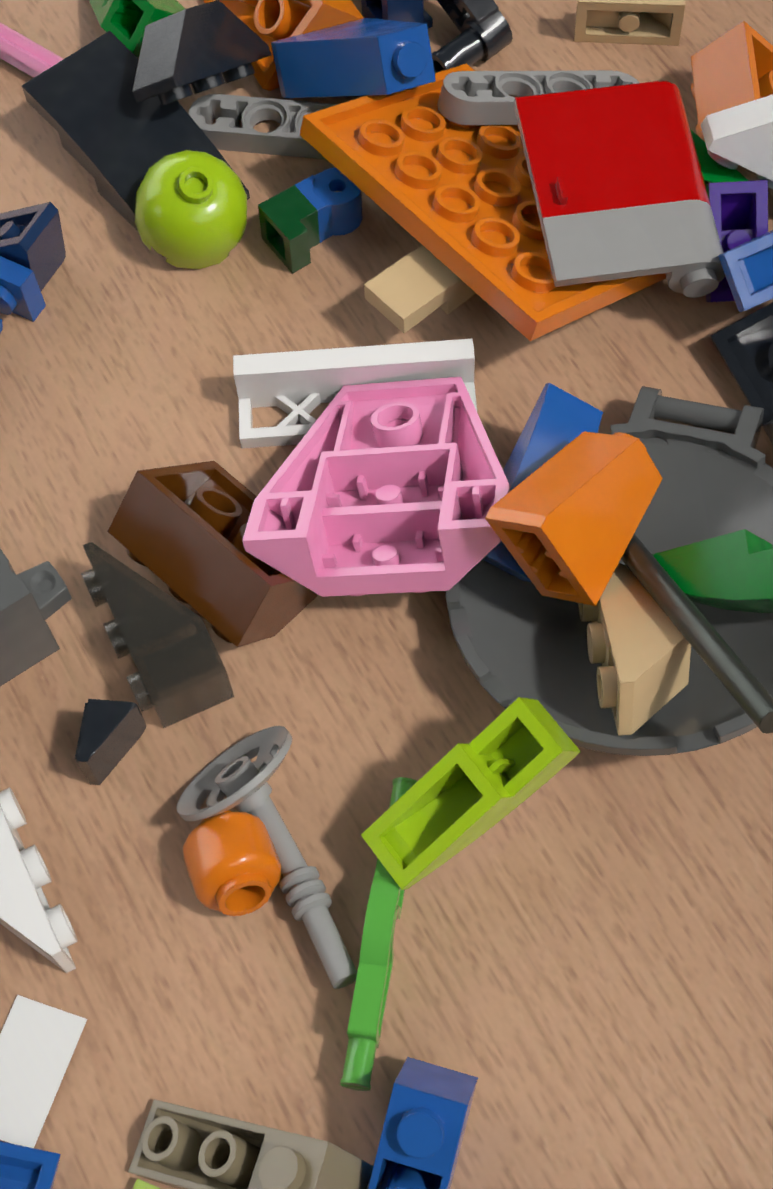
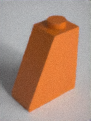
M584 431L491 506L485 519L542 596L596 606L663 478L649 456L645 445L639 438L621 432L610 435Z

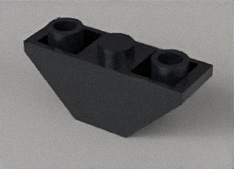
M219 0L187 8L146 25L132 92L136 103L158 95L163 106L191 96L193 92L198 94L255 73L252 63L271 56L268 44Z

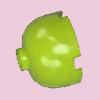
M184 150L164 156L148 169L137 191L135 224L142 242L150 251L152 246L157 253L165 256L167 263L178 268H206L221 263L240 242L247 224V195L240 177L226 162L206 152Z

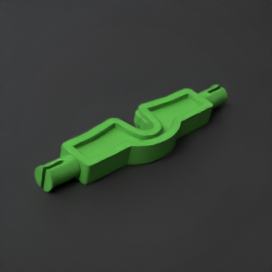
M406 777L393 779L389 808L417 781ZM378 858L366 910L359 966L347 1029L349 1040L343 1075L340 1080L341 1086L358 1091H369L371 1089L370 1081L376 1048H379L393 967L396 919L401 917L405 890H401Z

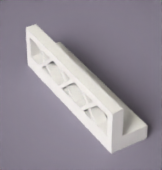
M473 338L234 355L233 373L239 399V439L241 448L298 445L316 422V419L309 414L320 403L331 402L344 385L462 377L477 411L474 385L475 356ZM277 406L288 414L277 426L253 428L252 408Z

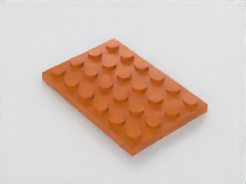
M467 63L435 73V82L388 95H366L303 116L300 136L529 341L535 340L667 278L666 273L555 287L518 125H461L448 120L438 110V100L446 75L457 71H475Z

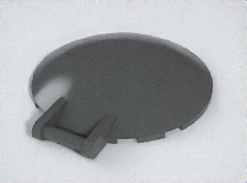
M642 386L629 422L610 425L611 433L607 434L612 435L621 432L639 438L645 445L649 456L663 478L634 533L651 554L743 529L750 531L773 545V468L765 463L766 455L755 449L762 427L764 408L744 405L743 410H736L662 396L661 389ZM620 559L619 563L625 565V563ZM481 560L449 591H446L450 625L456 644L467 666L481 686L505 709L518 697L537 699L578 747L619 755H671L718 745L757 727L691 646L688 685L632 735L618 736L612 708H601L599 704L597 667L602 666V664L590 663L587 646V624L592 623V621L581 622L577 602L542 596L532 582L523 581L484 560ZM692 602L773 698V613L724 610Z

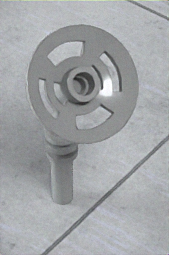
M272 726L246 737L207 765L184 790L178 800L176 809L185 821L210 818L233 807L238 812H246L260 818L268 831L281 863L283 879L279 886L282 892L287 894L285 898L287 904L293 907L291 913L296 921L304 922L333 988L340 989L356 981L357 970L328 910L332 900L328 893H324L326 887L323 881L319 880L320 874L317 868L307 865L269 796L272 788L267 781L279 768L292 744V736L284 726ZM257 756L256 761L251 762L250 759ZM207 798L206 804L208 807L201 809L203 802Z

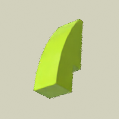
M518 697L469 744L458 743L367 828L361 836L401 890L409 889L511 813L581 751L537 699Z

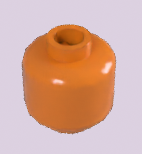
M227 810L219 815L203 819L190 832L183 845L184 862L197 899L206 908L222 912L225 915L242 916L258 910L268 902L281 878V863L264 823L259 817L252 814Z

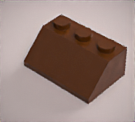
M215 461L138 470L107 531L126 548V552L132 560L148 567L168 585L170 593L176 599L189 604L211 624L216 635L227 642L233 643L236 647L274 637L318 596L317 593L245 551L242 540L254 500L257 496Z

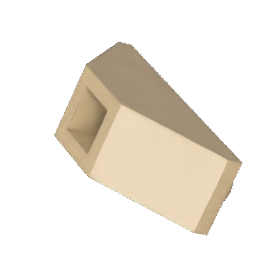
M618 563L597 605L592 606L578 603L581 622L592 621V623L587 624V646L590 663L602 664V666L597 667L599 704L601 708H612L617 733L620 736L632 735L688 685L691 644L626 565Z

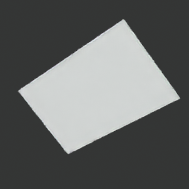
M17 995L0 1033V1140L34 1148L87 1019Z

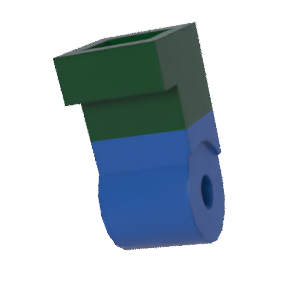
M336 167L312 175L258 204L261 237L293 274L311 263L310 249L333 235L351 233L360 226L363 219L362 191Z

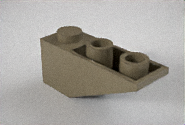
M154 1099L128 1172L177 1189H367L373 1165L328 1141Z

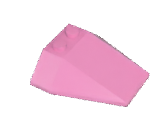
M462 377L344 385L255 498L242 540L245 551L322 597L449 591L501 542L485 517L491 506L510 492L508 480Z

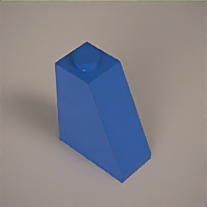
M363 18L271 42L281 97L388 95L436 81L426 23Z

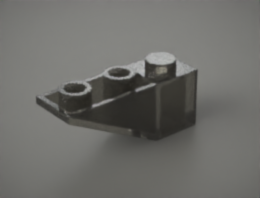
M93 542L83 545L92 568L81 572V575L95 607L108 603L115 618L103 625L118 659L131 654L138 672L127 676V680L141 711L144 712L154 707L164 729L233 698L234 694L227 671L202 618Z

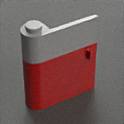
M654 81L515 97L514 109L555 287L666 273L669 288L674 292L683 293L686 297L705 296L718 287L719 282L725 277L718 255L723 253L680 90L675 84L668 81Z

